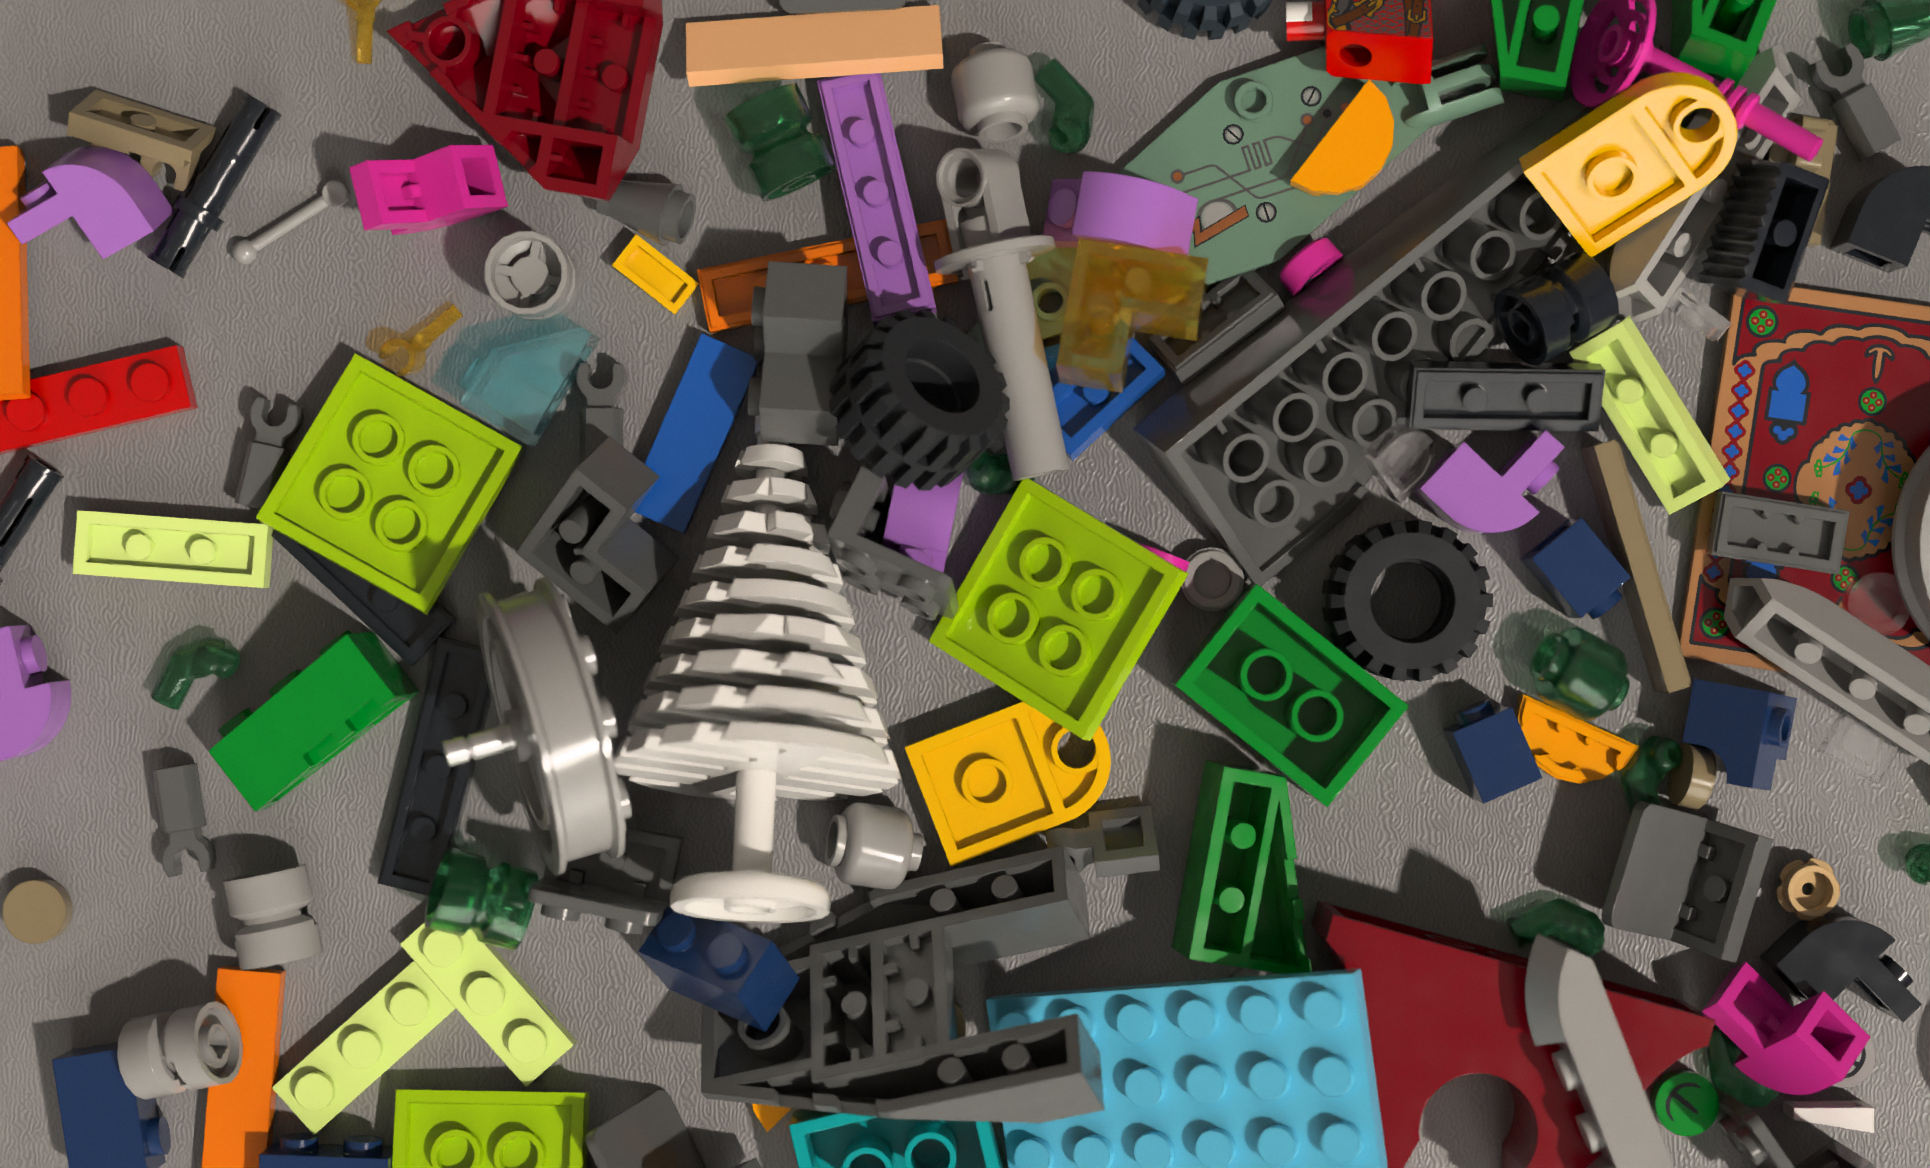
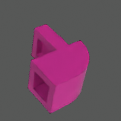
M448 145L415 159L366 160L349 167L364 231L391 230L392 235L417 233L466 222L508 207L493 145Z
M1747 962L1730 970L1702 1010L1704 1014L1713 1018L1715 1024L1742 1050L1734 1062V1066L1759 1084L1775 1091L1792 1095L1813 1094L1842 1081L1871 1038L1824 991L1792 1007Z

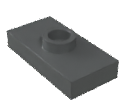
M1252 270L1223 280L1145 341L1153 354L1183 386H1186L1286 308L1279 295Z
M1717 491L1706 554L1839 575L1849 511Z

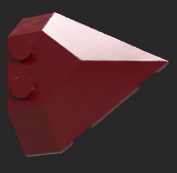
M451 0L443 4L444 9L417 22L412 23L408 20L387 30L500 145L505 147L528 170V173L545 190L603 201L611 200L640 149L663 29L662 0Z

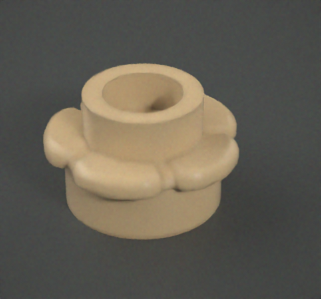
M1810 858L1807 862L1793 860L1788 863L1780 873L1779 878L1782 882L1776 890L1777 899L1781 907L1787 912H1795L1799 919L1806 921L1823 917L1833 909L1840 896V885L1833 875V869L1825 861L1817 858ZM1805 883H1811L1813 886V891L1808 895H1805L1802 891Z

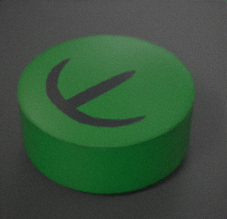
M1676 1069L1667 1072L1657 1080L1651 1092L1650 1104L1655 1118L1674 1134L1695 1136L1703 1133L1714 1123L1718 1115L1719 1098L1714 1086L1706 1078L1692 1070Z

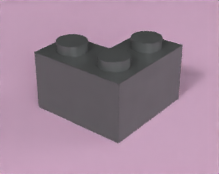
M768 261L766 287L754 286L751 320L752 326H756L754 361L764 362L762 377H750L748 415L759 416L761 441L838 446L839 434L835 426L840 421L839 418L830 413L829 401L834 395L829 391L831 379L837 374L836 369L846 359L847 266Z
M609 436L573 471L516 552L517 555L550 579L552 583L616 634L649 600L679 560L676 555L630 519L660 476Z

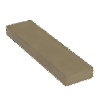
M1615 439L1582 448V455L1612 554L1631 577L1622 584V588L1653 691L1672 693L1690 687L1691 679L1620 444Z

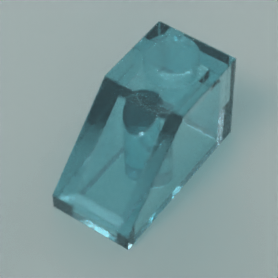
M579 327L492 348L487 358L479 355L467 369L460 384V388L465 390L466 393L459 404L521 442L535 447L575 382L580 363L587 362L600 338Z

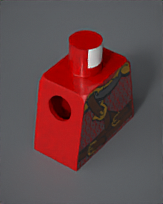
M1431 0L1286 2V41L1325 40L1326 72L1331 76L1412 84H1431L1433 51Z

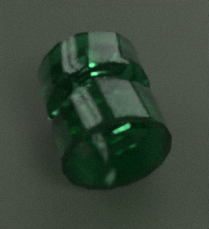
M797 83L779 86L755 96L734 108L723 118L739 153L751 154L753 157L747 166V170L763 202L775 200L798 191L821 179L836 167L822 136L807 130L813 117Z
M452 847L447 848L437 867L430 888L425 910V928L459 937L464 936L471 929L476 932L478 942L515 951L526 933L535 903L527 901L529 887L538 881L537 871L506 862H500L491 869L488 868L484 856Z

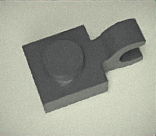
M1151 805L1088 812V828H1055L1045 832L1047 849L1063 845L1078 873L1092 863L1095 864L1096 878L1160 870Z

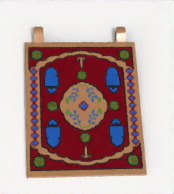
M1793 287L1787 305L1748 300L1731 294L1708 441L1730 480L1723 487L1699 499L1678 635L1684 658L1788 673L1736 639L1724 620L1730 578H1769L1799 585L1825 597L1930 666V641L1913 621L1900 595L1894 575L1891 542L1893 519L1903 485L1917 460L1930 445V307ZM1723 491L1849 511L1839 575L1707 555L1716 492Z

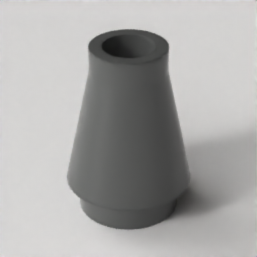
M621 180L610 201H596V210L599 214L619 221L662 246L667 245L670 241L682 244L686 240L694 221L696 198L693 194L684 192L681 184Z

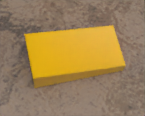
M637 234L612 264L614 268L673 314L678 312L699 285L696 280Z

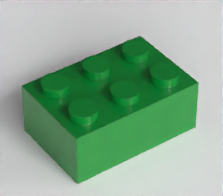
M1250 583L1170 682L1326 807L1331 804L1409 707L1257 583Z

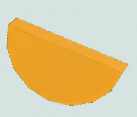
M1371 80L1366 82L1290 180L1291 186L1312 196H1321V194L1340 195L1352 190L1354 192L1362 189L1381 172L1393 146L1394 118L1387 98Z
M1519 693L1515 715L1538 768L1553 778L1578 784L1603 779L1614 771L1624 768L1640 747Z

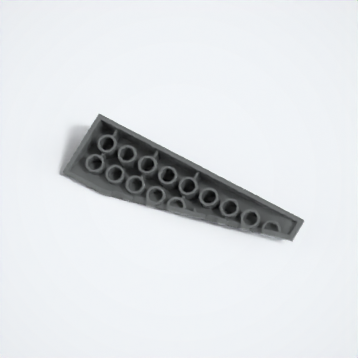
M1654 43V47L1665 52L1662 45ZM1619 68L1611 70L1613 76H1616ZM1642 71L1640 74H1637L1630 86L1652 75ZM1599 79L1594 81L1600 93H1605L1609 86L1602 84ZM1573 95L1489 151L1331 267L1284 305L1286 308L1284 311L1189 382L1133 428L1166 478L1224 550L1228 551L1251 583L1263 586L1354 511L1369 493V490L1364 486L1383 463L1390 466L1406 447L1401 440L1410 430L1405 424L1410 361L1474 362L1499 331L1494 311L1496 295L1512 284L1530 275H1535L1548 257L1556 260L1571 242L1572 238L1568 235L1569 230L1525 175L1519 158L1595 109L1580 104Z

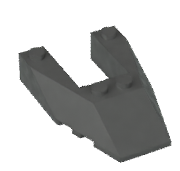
M1063 845L905 880L895 889L876 888L869 892L870 901L837 918L833 912H830L824 918L811 922L809 933L778 948L800 979L766 1032L702 1004L701 1093L706 1099L890 1119L1044 1123L1105 1110L1100 1051L1078 1014L957 1039L953 968L1090 939L1085 883Z

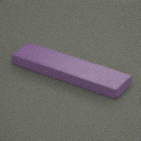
M881 73L834 76L818 80L817 84L874 327L886 316L893 317L901 310L909 309L915 315L920 309L937 313Z

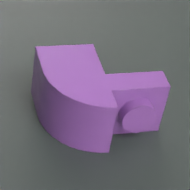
M85 146L66 152L42 171L47 180L20 197L26 208L7 222V224L23 245L73 216L101 258L105 259L153 232L175 210L150 174L137 161L122 152L107 147Z
M1083 171L1082 179L1052 180L1042 235L1053 236L1055 246L1058 248H1106L1137 261L1187 262L1198 198L1164 184L1115 173Z
M1547 430L1533 433L1503 467L1496 472L1465 442L1454 444L1416 484L1411 492L1440 519L1456 529L1476 534L1513 530L1526 524L1540 513L1521 494L1527 489L1534 495L1551 480L1560 468L1553 460L1565 447Z
M964 472L950 484L942 488L935 485L931 490L919 491L913 483L907 489L894 485L884 534V547L944 573Z
M30 625L0 628V762L26 756L45 747L62 729L71 706L70 680L44 683L42 672L47 670V655L39 636L32 634Z

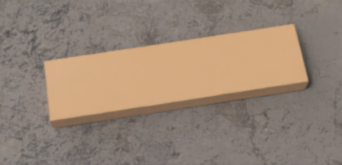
M939 5L902 7L897 10L816 13L686 23V73L689 87L944 68Z

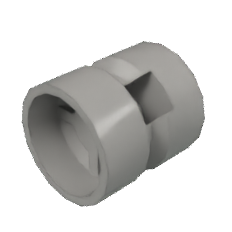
M517 231L503 237L491 248L485 262L484 281L490 296L505 310L530 322H549L563 316L574 305L580 291V273L574 259L551 238L535 231Z
M306 864L259 871L223 881L229 916L244 922V926L235 935L236 940L234 941L241 970L283 964L323 952L319 926L315 922V917L302 911V908L313 899Z
M217 1001L179 1008L175 1012L165 1011L131 1018L123 1026L118 1038L117 1058L120 1073L130 1091L135 1096L144 1100L181 1093L186 1089L192 1091L231 1083L238 1075L242 1064L243 1043L240 1028L227 1006Z

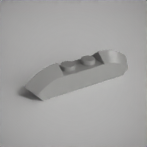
M1781 44L1756 55L1737 87L1742 85L1748 89L1747 96L1752 92L1760 95V104L1789 119L1801 101L1797 78ZM1699 108L1686 129H1696L1705 125L1712 117V114L1707 112V108ZM1747 126L1740 130L1737 129V141L1733 155L1724 170L1711 183L1612 244L1604 270L1613 283L1618 297L1619 314L1617 320H1623L1630 316L1633 322L1639 323L1663 312L1710 240V237L1716 231L1714 225L1721 221L1719 212L1726 209L1723 200L1730 196L1727 188L1734 184L1731 175L1738 172L1735 163L1742 159L1762 160L1773 141Z
M1730 578L1724 620L1736 639L1930 765V666L1835 603L1809 589L1786 581L1769 578Z
M1537 934L1530 953L1525 981V1003L1528 1024L1535 1046L1559 1044L1561 1050L1551 1054L1552 1060L1563 1086L1567 1091L1576 1088L1585 1112L1576 1115L1579 1130L1591 1153L1601 1151V1155L1587 1168H1674L1593 959L1577 949Z

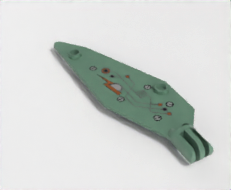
M1484 43L1432 60L1431 84L1371 80L1387 98L1394 118L1393 146L1382 170L1429 128L1505 102L1500 88H1490L1472 94L1489 86L1497 79L1492 64L1476 65L1488 56ZM1324 46L1218 82L1117 173L1161 183L1198 198L1187 262L1137 261L1106 248L1056 247L1046 254L1035 257L1033 261L1026 263L1042 340L1279 262L1359 191L1353 192L1352 190L1340 195L1321 194V196H1312L1291 186L1290 180L1368 80L1331 76L1326 72ZM1048 294L1060 296L1063 300L1061 308L1055 313L1043 312L1039 308V304L1044 296ZM978 321L971 333L979 339L976 343L985 351Z

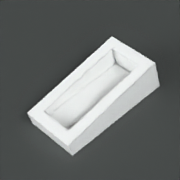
M1783 1101V1113L1794 1120L1874 1133V1107L1864 1101Z

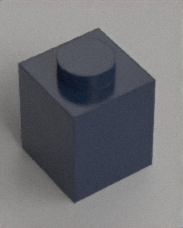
M1583 518L1568 519L1520 559L1568 618H1582L1586 614L1592 620L1600 617L1623 597L1617 588L1631 578Z
M1490 699L1476 702L1455 712L1454 715L1458 723L1443 729L1472 799L1484 804L1543 778L1514 710L1510 706L1500 704L1493 707Z

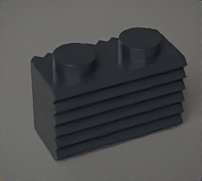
M1742 159L1735 163L1738 172L1731 175L1734 184L1727 188L1730 196L1723 200L1726 209L1719 212L1721 221L1714 225L1717 234L1710 237L1713 246L1706 249L1708 259L1702 261L1704 271L1697 275L1701 283L1738 297L1787 305L1830 180L1788 162Z

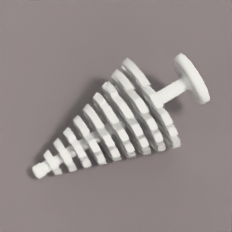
M755 416L754 435L757 438V445L748 446L745 451L741 450L734 467L735 475L745 480L733 481L732 485L727 484L721 499L722 511L727 514L719 516L718 520L713 519L706 537L705 547L716 549L705 551L704 555H699L689 581L696 582L698 585L692 586L690 590H685L673 615L674 617H679L675 626L669 628L658 652L662 653L660 656L662 661L661 663L657 662L651 668L643 686L645 688L643 694L647 696V699H642L634 707L627 724L629 725L627 730L632 736H627L620 742L613 759L617 775L631 776L628 781L653 789L695 797L736 800L732 872L701 873L682 878L674 884L670 893V907L675 912L691 917L729 922H805L822 919L830 914V895L820 883L806 878L772 874L776 796L814 802L848 799L847 795L864 797L880 793L882 789H891L899 784L897 779H901L893 752L883 749L888 744L887 739L890 738L884 718L877 709H872L877 704L876 699L878 697L872 678L861 670L866 665V657L860 638L849 633L855 625L850 605L845 597L837 594L844 585L838 565L832 564L830 557L823 555L829 554L831 548L827 537V530L825 525L811 523L812 515L818 516V508L809 485L799 482L803 480L802 476L808 477V469L803 452L797 448L790 447L789 443L761 441L759 416Z

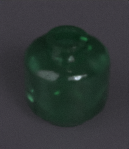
M1569 627L1559 633L1549 634L1540 642L1531 659L1530 675L1534 678L1536 694L1547 704L1578 720L1591 721L1603 715L1607 710H1615L1622 704L1629 690L1630 682L1628 677H1626L1628 666L1625 654L1614 644L1581 627Z

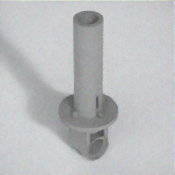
M953 149L943 156L936 173V183L942 198L953 253L934 261L935 271L941 275L963 273L961 279L971 281L985 351L989 350L996 360L993 366L997 372L1003 374L1007 387L1002 392L1010 398V410L1005 414L1008 422L1002 432L1013 481L1068 470L1070 468L1026 265V263L1033 261L1035 257L1056 248L1054 237L1049 235H1031L1020 183L1019 167L1009 153L1000 149ZM978 169H979V172H980V183H979V186L977 185V172H978Z

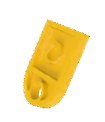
M1662 73L1645 78L1630 86L1627 90L1616 95L1519 158V161L1528 179L1587 255L1593 257L1711 183L1724 170L1733 155L1737 141V125L1726 98L1713 83L1690 73ZM1698 108L1713 110L1712 117L1705 125L1696 129L1680 127L1682 119L1692 110Z
M1023 701L906 745L904 748L950 866L1070 821L1091 808L1107 784L1111 765L1109 744L1101 726L1099 725L1092 737L1095 745L1093 757L1087 764L1079 767L1065 764L1058 756V743L1062 736L1070 731Z

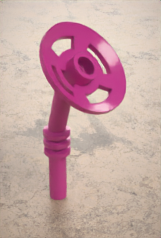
M1599 0L1591 11L1578 37L1571 64V88L1576 100L1580 104L1593 109L1598 108L1616 95L1627 90L1637 74H1640L1642 71L1652 76L1669 72L1690 73L1707 79L1723 93L1732 110L1738 130L1747 126L1808 162L1818 153L1823 139L1760 104V95L1752 92L1747 96L1748 89L1742 85L1734 89L1735 81L1726 78L1722 82L1654 47L1652 39L1656 24L1655 0ZM1639 1L1643 4L1646 15L1635 10V2ZM1616 16L1619 24L1612 25L1608 28V26ZM1636 23H1638L1640 28L1639 33L1636 32ZM1612 67L1619 68L1616 76L1612 74ZM1598 76L1602 84L1609 86L1605 93H1600L1597 90L1594 77ZM1707 108V112L1713 114V110Z

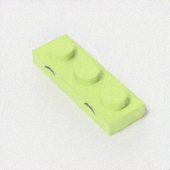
M1630 316L1569 352L1575 363L1601 364L1606 370L1602 407L1669 515L1723 487L1730 480Z
M77 510L72 574L270 588L273 537L271 535L274 533V529L265 524Z
M453 900L447 902L400 944L525 1087L532 1083L577 1042Z
M413 961L277 1082L272 1089L315 1135L453 1012L456 1007L418 964Z

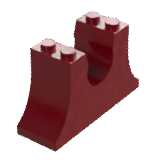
M1318 900L1311 925L1321 936L1328 948L1336 970L1361 968L1388 1168H1404L1420 1140L1419 1127L1421 1116L1432 1095L1441 1086L1457 1077L1477 1073L1494 1075L1505 1079L1512 1093L1514 1115L1510 1131L1502 1143V1168H1587L1601 1155V1151L1595 1153L1589 1151L1579 1130L1576 1115L1585 1112L1576 1088L1567 1091L1554 1066L1551 1054L1561 1050L1559 1044L1553 1043L1539 1046L1534 1044L1528 1024L1525 1003V981L1529 958ZM1600 978L1644 1092L1665 1069L1677 1060L1709 1045L1715 1020L1682 1000Z

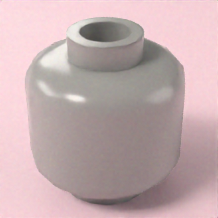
M985 42L971 48L968 52V57L962 59L953 69L951 85L958 120L966 131L978 135L980 140L990 143L1013 140L1027 131L1028 124L1035 119L1040 108L1033 67L1027 55L1015 49H1008L1000 42Z
M858 802L847 806L842 816L834 815L830 821L825 842V861L828 866H834L838 879L844 884L877 889H895L902 883L908 871H917L921 862L923 837L919 833H914L911 818L901 808Z

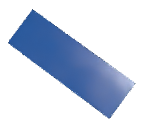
M701 333L645 461V465L658 474L660 478L635 510V513L686 534L749 390L750 377L755 376L761 361H754L753 355Z

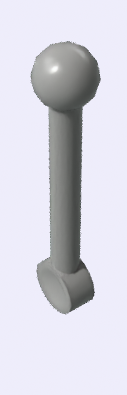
M339 181L327 182L322 189V195L251 241H237L232 249L234 259L240 264L252 263L257 257V251L329 205L333 207L344 206L349 199L348 188Z

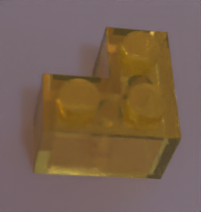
M1079 239L1056 363L1059 383L1123 393L1134 331L1197 341L1208 281L1209 258Z

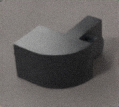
M1930 166L1904 168L1884 176L1861 189L1848 204L1829 250L1887 273L1907 267L1921 233L1930 235Z
M1826 913L1823 917L1811 921L1800 920L1782 934L1760 956L1768 967L1802 1002L1823 991L1834 1000L1845 988L1854 982L1883 1013L1902 1022L1908 1019L1922 1005L1907 989L1913 983V979L1886 954L1878 959L1895 939L1883 929L1848 915Z

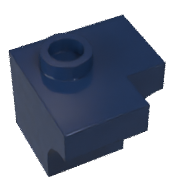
M1694 679L1682 742L1705 746L1717 753L1726 768L1727 784L1771 791L1776 760H1786L1797 698Z

